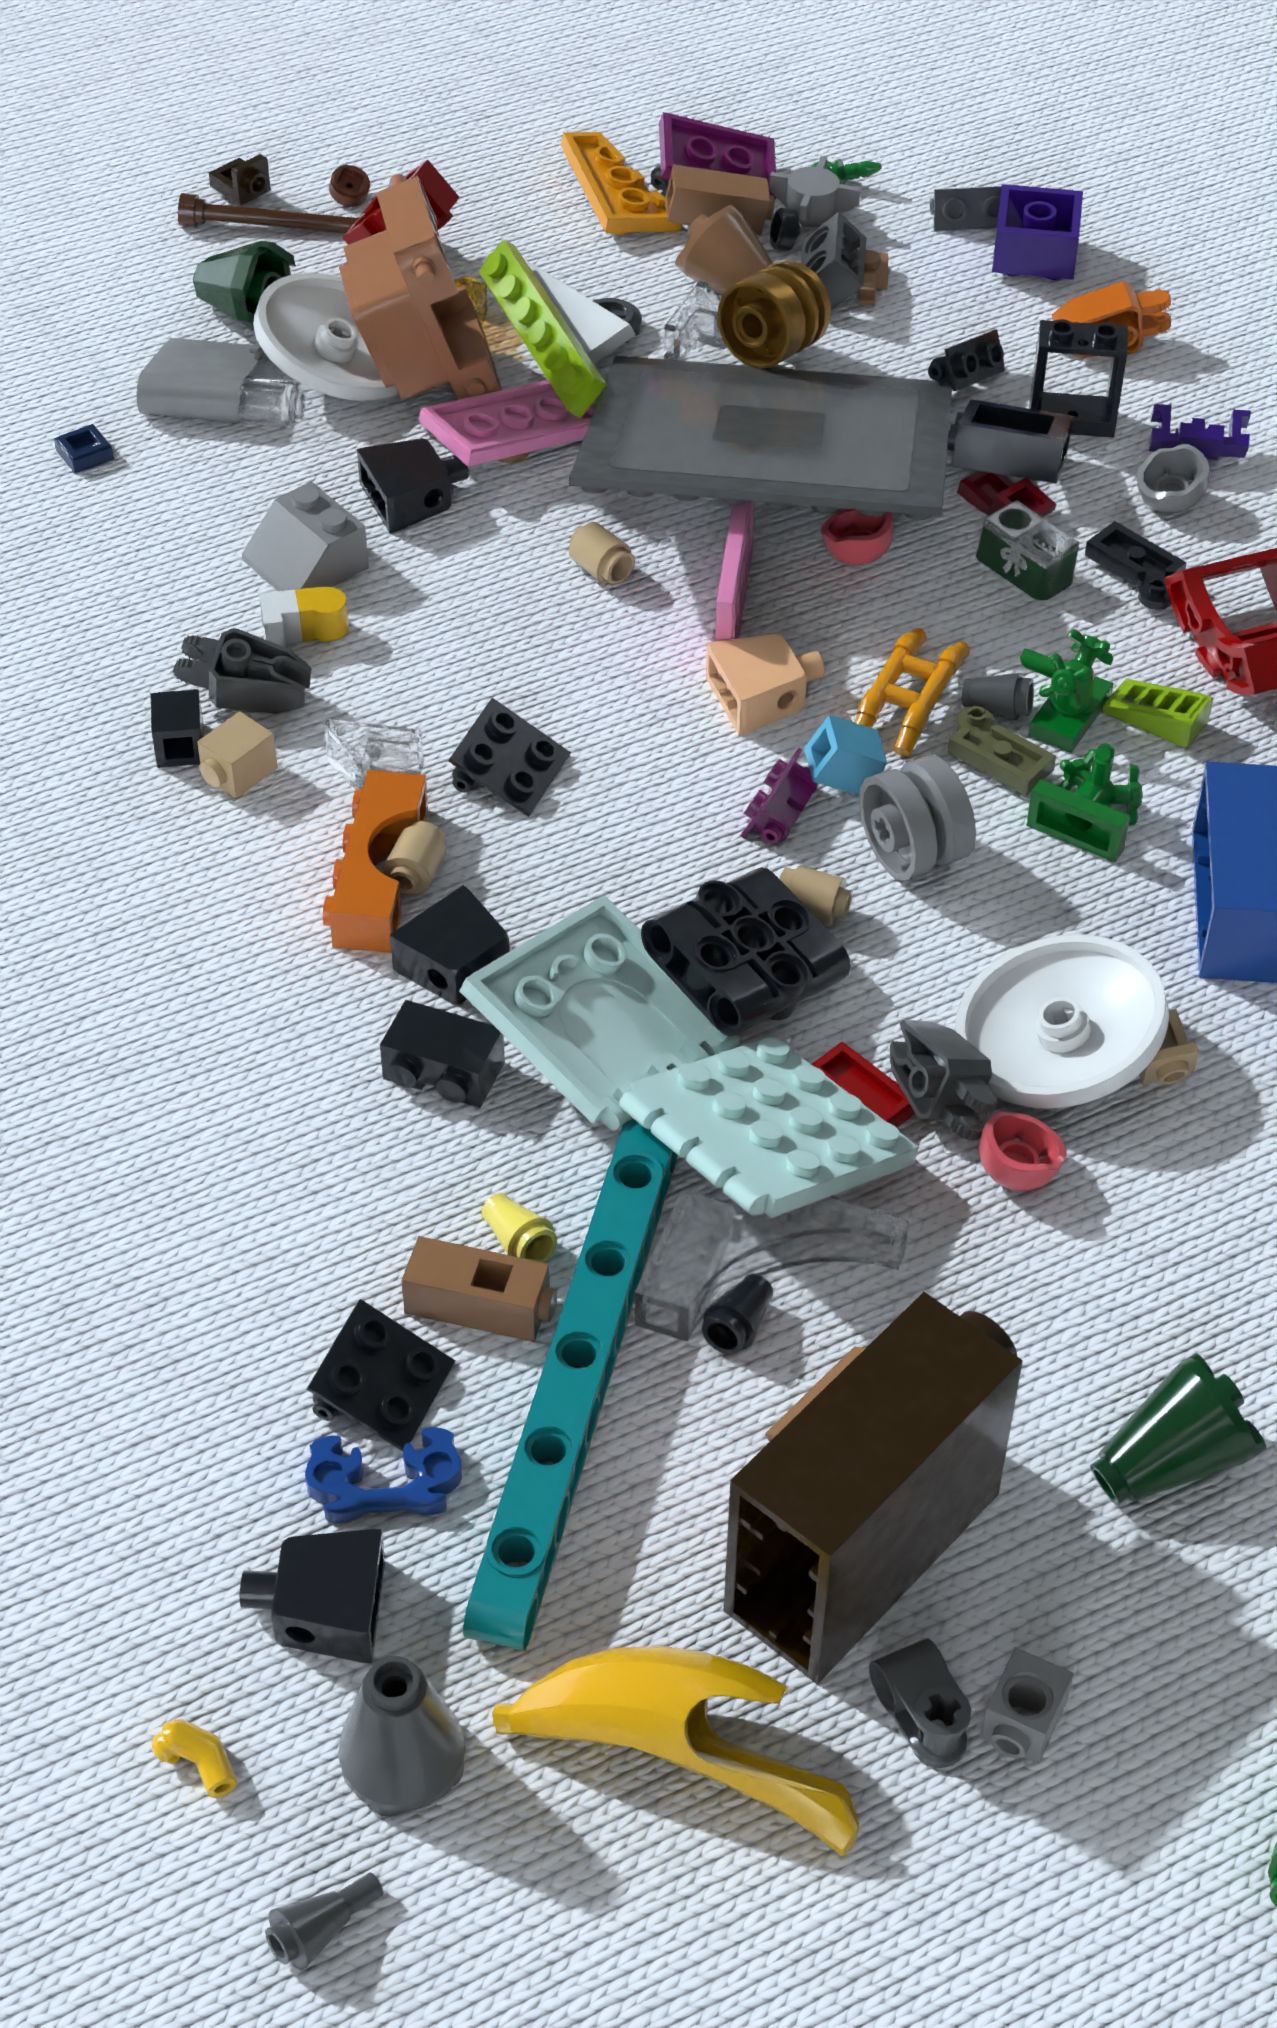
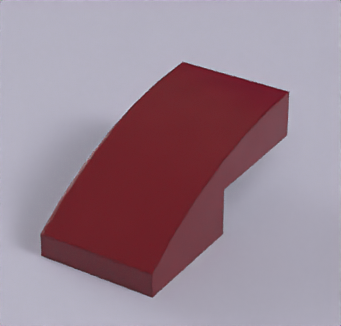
M976 471L960 480L957 493L967 502L993 519L1013 507H1018L1023 511L1022 529H1025V525L1028 527L1053 512L1057 505L1029 479L1023 478L1014 483L1006 475Z

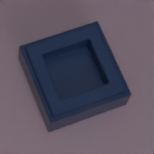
M94 424L54 438L56 451L74 474L114 459L112 446Z

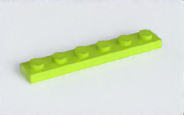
M503 239L494 252L487 256L479 273L568 412L582 418L607 384L516 246Z

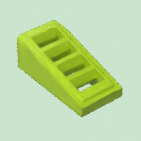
M1125 679L1103 705L1102 712L1187 749L1209 722L1213 698L1194 691ZM1128 696L1135 699L1132 703L1124 702Z

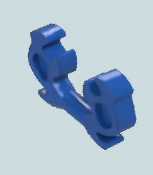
M424 1428L421 1432L424 1449L416 1451L411 1443H406L403 1449L406 1477L415 1480L403 1487L367 1490L353 1485L361 1482L364 1474L362 1455L359 1448L354 1447L348 1457L341 1456L343 1448L340 1436L322 1437L309 1445L311 1457L305 1471L307 1492L312 1499L324 1504L325 1519L331 1523L347 1522L367 1513L405 1510L421 1515L443 1513L447 1509L446 1494L456 1489L462 1480L461 1459L455 1449L454 1434L443 1428Z

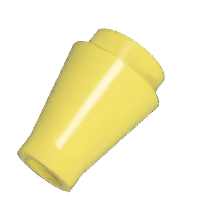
M503 1193L491 1196L483 1205L481 1211L482 1218L490 1225L507 1255L543 1263L552 1256L557 1246V1236L554 1233L552 1223L548 1219L512 1201Z

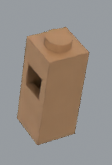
M673 164L665 196L667 222L691 225L698 216L705 214L707 217H710L731 204L745 216L756 235L762 234L765 220L772 219L775 197L769 195L767 178Z
M422 1236L417 1238L401 1279L405 1314L532 1342L536 1340L541 1322H550L552 1320L557 1302V1289L550 1287L549 1264Z

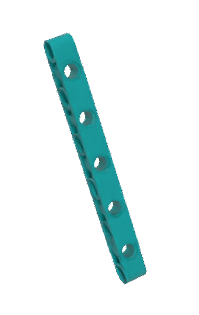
M631 1119L623 1124L602 1185L468 1600L463 1625V1635L465 1638L522 1651L526 1650L531 1639L678 1157L675 1152L651 1133V1128H644L635 1119ZM575 1366H585L584 1368H573ZM545 1461L557 1462V1464L543 1465L540 1463ZM513 1561L528 1563L522 1567H510L507 1565Z

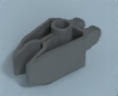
M237 628L222 632L219 640L199 637L198 635L184 638L181 649L182 653L188 656L189 659L179 658V661H176L173 669L174 676L177 677L176 679H180L181 682H186V684L191 683V685L209 689V699L215 707L272 714L304 707L305 690L309 689L311 685L312 668L290 649Z
M901 1020L900 1027L906 1042H891V1072L918 1119L943 1120L949 1128L953 1129L952 1132H955L956 1136H960L961 1139L964 1138L967 1141H978L983 1132L984 1125H982L983 1122L979 1121V1117L975 1112L985 1113L986 1115L987 1113L991 1114L998 1103V1098L992 1094L993 1091L988 1086L992 1077L991 1060L951 1028L930 1021Z

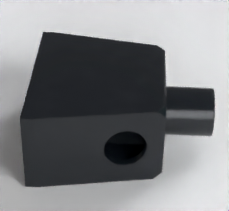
M421 438L357 449L360 486L389 534L447 511L451 506L450 484L469 478L468 466L456 455L440 459L427 439Z
M464 885L390 934L393 970L451 1004H462L468 1000L460 992L466 977L510 952L507 932Z
M382 1529L288 1537L281 1544L277 1572L243 1571L240 1583V1607L272 1609L271 1618L275 1641L282 1646L372 1664L386 1562Z

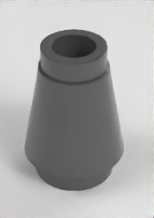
M1022 673L977 677L974 679L966 678L964 680L962 688V705L964 707L980 706L992 714L1018 720L1019 716H1030L1034 702L1033 678H1023Z

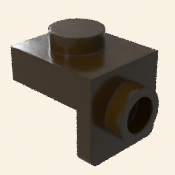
M262 154L247 161L239 157L208 173L210 187L239 206L271 191L268 159Z

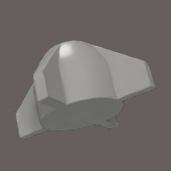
M821 156L816 167L799 168L792 171L790 175L771 172L769 190L787 209L796 210L799 224L806 227H818L837 212L843 214L859 206L862 188L840 184L837 175L826 169L827 157Z

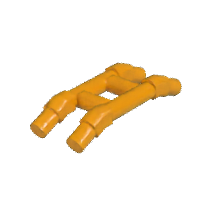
M914 628L910 632L904 633L896 642L892 654L871 689H868L857 710L854 723L872 728L885 702L909 709L901 725L902 729L893 750L901 756L910 757L918 738L921 737L923 729L929 720L930 713L949 680L962 666V662L969 656L970 648L967 643L959 641L947 647L940 655L938 662L934 663L914 657L927 640L924 630ZM905 673L927 680L921 693L896 686L895 684L900 675Z

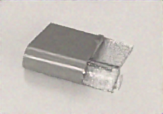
M170 338L141 371L137 383V407L142 414L291 428L295 426L297 419L302 420L304 417L305 395L299 393V385L301 383L279 369L265 354L258 341L253 345Z

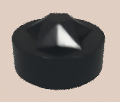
M779 208L771 222L770 243L774 249L790 251L801 233L798 213L793 209Z

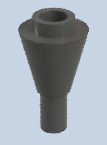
M369 1872L339 1892L332 1891L270 1910V1927L265 1930V1936L274 1956L284 1965L291 1963L296 1968L304 1970L348 1923L351 1915L383 1895L380 1881L373 1873Z

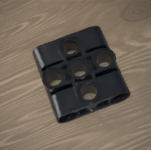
M763 867L754 869L727 883L715 880L705 882L700 886L695 898L645 921L641 928L642 943L649 956L716 1029L727 1036H735L766 1019H787L793 1013L797 1003L845 979L849 975L851 968L848 953L838 939L772 871Z

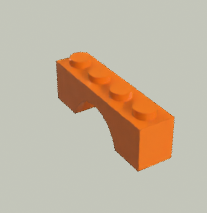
M368 769L363 789H355L352 801L354 822L353 824L346 823L343 832L342 849L343 853H345L344 859H336L333 869V888L335 892L333 896L327 895L325 897L323 905V925L330 926L333 947L391 953L390 934L399 929L402 918L399 881L384 875L376 866L391 853L401 832L405 828L418 821L426 822L428 814L426 775Z

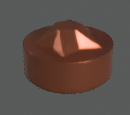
M343 165L333 171L329 183V192L336 202L344 206L355 207L361 205L367 199L370 180L362 169L353 165Z

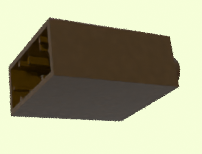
M923 1292L730 1480L723 1611L818 1685L999 1495L1023 1360L1017 1357V1351L1011 1338L1000 1325L988 1316L975 1311H966L959 1316L926 1292Z

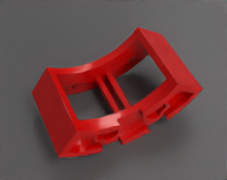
M1277 548L1181 570L1164 578L1175 615L1183 633L1192 631L1200 646L1196 648V657L1213 678L1222 676L1227 680L1226 689L1240 695H1254L1277 689V622L1232 633L1215 610L1204 581L1260 568L1268 593L1277 611Z

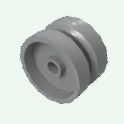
M935 754L905 763L900 771L892 769L865 778L860 787L859 794L861 821L875 856L890 875L899 881L909 880L930 872L935 864L937 866L948 865L971 854L975 848L976 840L974 812L961 780L944 759Z

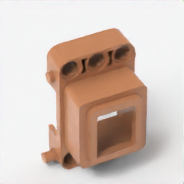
M402 174L392 176L390 187L376 192L387 230L344 246L347 264L339 267L351 314L385 387L389 388L395 385L402 400L448 382L451 383L458 400L502 390L484 330L465 285L456 287L450 273L435 224L437 219L419 178L416 176L407 180Z

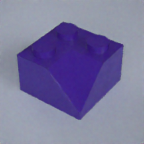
M1002 184L992 272L1004 273L1008 276L1027 275L1045 277L1050 280H1074L1083 191Z

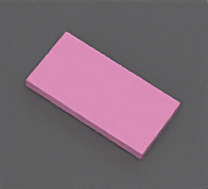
M545 380L424 407L420 411L419 422L469 467L582 440L585 437L596 406L592 404L582 418L569 413L550 382Z
M754 501L732 505L716 600L715 641L736 639L740 635L753 553Z

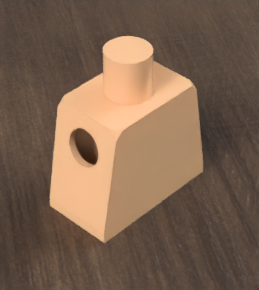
M777 633L707 643L706 680L739 736L801 712L805 707L806 682L822 679L825 674L823 660L818 651L795 656L785 638Z

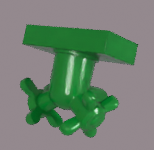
M1075 629L1070 630L1067 634V638L1074 642L1071 650L1077 653L1075 659L1064 663L1059 654H1053L1051 657L1026 648L1020 655V661L1026 669L1051 678V684L1045 685L1039 690V695L1041 697H1048V699L1031 720L1028 736L1070 753L1073 752L1102 711L1103 705L1111 697L1114 684L1094 676V670L1092 669L1096 658L1104 664L1112 665L1114 658L1108 652L1110 649L1109 642L1101 641L1090 635L1083 636Z
M1107 743L1101 744L1097 749L1089 750L1084 759H1076L1071 762L1069 760H1062L1060 768L1064 772L1065 780L1059 785H1055L1040 779L1032 789L1026 826L1115 863L1124 851L1128 825H1135L1138 822L1137 809L1141 806L1143 799L1142 785L1138 782L1139 767L1129 764L1128 784L1114 785L1110 781L1115 751L1113 746ZM1073 786L1078 787L1075 793L1070 791ZM1112 805H1127V814L1111 808Z

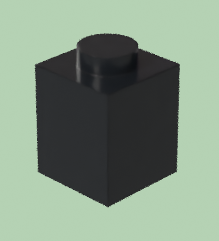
M199 689L150 693L151 733L157 768L200 764L197 741L204 737V722Z

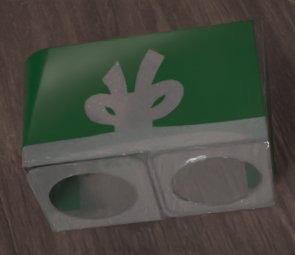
M1016 500L984 519L976 557H978L977 560L1030 597L1036 600H1048L1072 585L1079 542Z

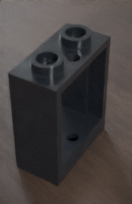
M1063 319L1054 321L1040 320L1029 409L1075 416L1073 417L1071 435L1114 438L1128 353V326H1119L1106 322L1099 324L1076 323ZM1048 352L1112 357L1106 397L1043 392Z
M970 399L964 413L957 412L955 424L950 426L947 451L954 452L952 466L1057 484L1067 458L1074 416Z

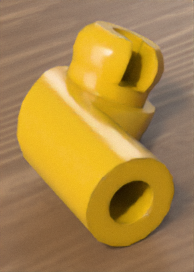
M178 1719L166 1722L162 1726V1731L153 1737L152 1750L161 1762L175 1764L184 1757L196 1764L209 1797H221L236 1788L238 1784L222 1742L217 1735L188 1721Z

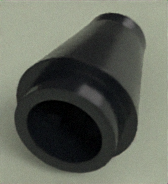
M748 1274L742 1281L706 1309L703 1316L702 1333L710 1346L724 1354H736L753 1344L774 1293L768 1280L757 1274Z

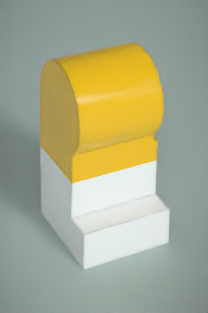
M314 587L259 593L265 640L286 647V644L312 641V639L332 642L344 637L349 630L347 599L345 594L337 588Z

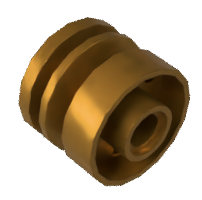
M791 260L776 262L766 269L760 270L756 275L749 276L733 284L723 293L718 306V327L723 342L738 360L747 366L758 369L773 367L788 359L794 353H798L816 343L825 335L831 318V303L824 284L817 274L806 265Z

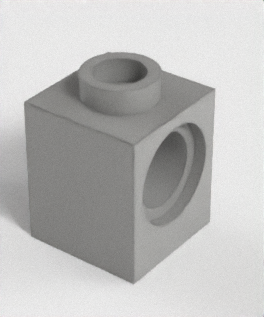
M1015 1647L986 1707L980 1738L990 1742L997 1751L1015 1759L1026 1758L1039 1764L1066 1706L1074 1672ZM1027 1706L1037 1714L1025 1716L1017 1713L1012 1707Z

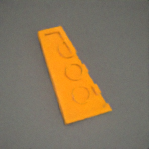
M563 132L561 147L605 233L625 235L633 232L681 231L682 224L667 222L665 198L658 191L650 192L644 186L645 177L638 170L625 166L626 158L601 132Z

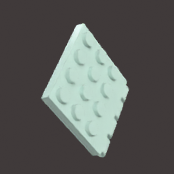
M605 895L466 977L460 989V992L592 1124L601 1120L611 1130H617L624 1123L633 1119L619 1106L621 1097L629 1091L632 1081L737 1048L740 1044L738 1034L727 1036L716 1029L655 963L644 948L641 930Z
M775 1036L632 1081L629 1091L623 1094L619 1101V1106L644 1128H651V1133L681 1158L687 1157L686 1161L690 1166L716 1187L723 1188L724 1194L752 1216L764 1212L770 1218H774L912 1166L915 1163L919 1146L900 1133L894 1125L883 1120L862 1104L860 1099L849 1094L828 1078L822 1070L811 1065L790 1049L784 1041L777 1039Z

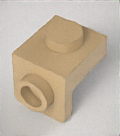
M1177 1009L1169 1010L1168 1028L1161 1048L1150 1064L1139 1074L1142 1085L1157 1081L1162 1085L1174 1084L1184 1080L1189 1074L1194 1072L1200 1052L1196 1042L1188 1043Z

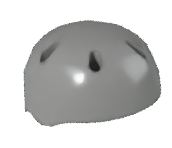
M1189 444L1178 445L1174 448L1158 449L1139 466L1136 475L1137 487L1143 501L1149 507L1165 513L1182 512L1195 506L1207 491L1210 466L1203 453Z

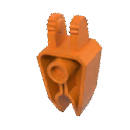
M1122 281L1072 298L1052 314L1053 321L1063 319L1070 322L1091 324L1106 322L1119 326H1128L1127 354H1134L1143 346V337L1170 330L1171 316H1169V313H1166V309L1171 306V294L1161 289L1135 293L1133 286ZM1077 355L1081 357H1092L1091 355Z

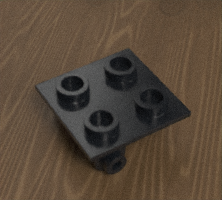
M492 697L448 762L455 766L452 772V784L456 790L467 793L469 790H475L481 784L529 817L571 752Z
M359 1299L306 1390L314 1394L312 1399L315 1405L312 1410L317 1417L326 1421H332L335 1416L345 1414L403 1451L405 1444L411 1443L456 1360L362 1299Z

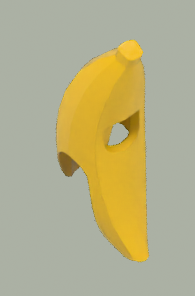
M667 1646L612 1648L570 1660L533 1683L513 1704L497 1703L493 1708V1723L498 1735L515 1733L541 1738L575 1740L616 1746L623 1745L636 1748L722 1783L776 1809L816 1835L842 1857L853 1848L858 1835L859 1821L850 1794L842 1783L732 1744L720 1738L713 1730L707 1714L709 1697L727 1696L756 1702L780 1704L784 1694H789L790 1692L789 1687L743 1663L697 1650Z

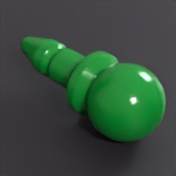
M837 159L834 163L827 161L826 169L836 174L840 184L845 185L846 180L859 179L861 176L865 178L877 173L882 169V165L871 161L844 165L841 159ZM818 161L815 162L811 167H816Z

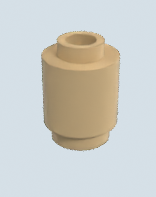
M587 523L576 529L571 536L569 545L571 560L600 582L618 585L624 582L632 573L635 566V557L631 553L630 547L599 523Z
M418 821L401 832L383 866L384 875L399 881L400 893L420 895L429 889L447 853L446 836L443 831L432 823Z
M797 866L796 869L788 867L783 869L779 879L823 925L833 927L837 918L845 920L853 896V891L846 889V878L803 866Z

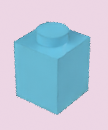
M831 715L827 716L804 747L813 782L856 795L860 794V787L865 778L883 772L887 764L886 755L877 729Z

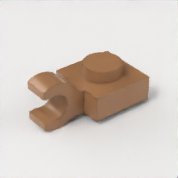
M866 250L863 286L859 289L858 305L875 306V290H887L888 253Z

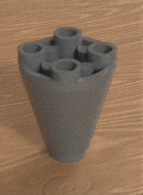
M388 1656L377 1661L362 1681L341 1731L338 1759L344 1781L360 1800L368 1803L375 1813L391 1817L400 1812H409L429 1806L458 1784L463 1777L466 1746L458 1718L422 1670L407 1658Z

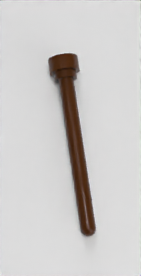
M181 193L178 202V223L180 226L197 227L198 224H205L206 220L347 233L356 220L359 219L207 204L206 199H200L198 194Z

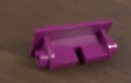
M801 748L796 750L787 763L779 758L766 776L763 783L769 786L770 789L767 794L759 789L743 814L749 817L750 821L740 835L742 838H745L752 828L760 832L763 840L769 844H777L788 837L790 830L801 814L800 812L804 809L819 785L813 782L809 767H802L796 762L802 752Z

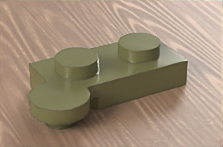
M973 706L962 710L957 716L956 728L958 731L949 738L947 753L1026 796L1040 779L1044 780L1054 771L1056 755L1000 725H995V718L988 710L980 706Z

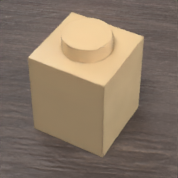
M240 711L197 741L200 757L199 769L202 777L209 785L214 788L219 787L235 799L278 768L274 733Z

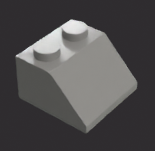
M311 481L273 501L242 552V560L277 591L333 587L369 568L365 525Z

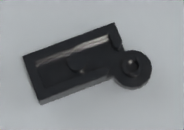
M1116 521L1086 543L1085 556L1139 587L1138 599L1145 607L1160 610L1172 605L1164 578L1185 570L1187 562Z

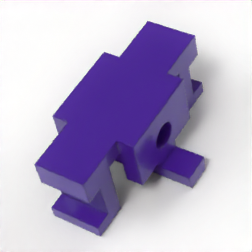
M1154 404L1150 422H1159V428H1152L1149 439V451L1155 452L1162 448H1174L1178 445L1189 444L1201 451L1206 459L1218 460L1219 456L1246 457L1250 434H1241V428H1247L1251 410L1233 409L1229 420V436L1225 437V425L1209 424L1206 429L1205 419L1192 418L1191 423L1180 422V426L1176 428L1175 433H1170L1172 405Z

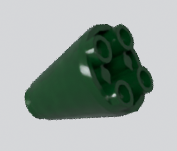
M1195 1353L1175 1366L1100 1450V1459L1092 1463L1090 1468L1105 1494L1114 1504L1118 1505L1126 1499L1133 1502L1239 1466L1267 1448L1263 1437L1250 1421L1244 1420L1238 1410L1245 1402L1235 1383L1226 1374H1222L1215 1379L1212 1370L1205 1360Z

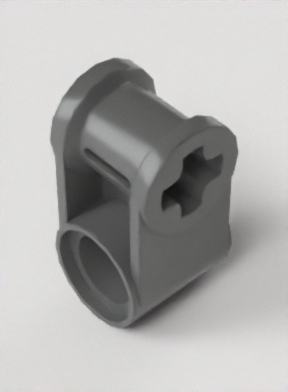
M925 1638L871 1661L869 1664V1674L874 1690L883 1707L892 1715L914 1755L924 1764L937 1768L953 1766L960 1761L966 1752V1729L970 1724L971 1706L949 1672L946 1662L935 1643L929 1638Z

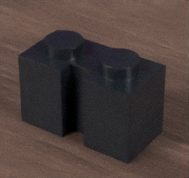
M405 999L380 1043L383 1079L392 1081L404 1088L412 1087L418 1090H422L425 1084L436 1086L437 1092L448 1101L462 1102L481 1108L505 1063L504 1035L494 1025Z

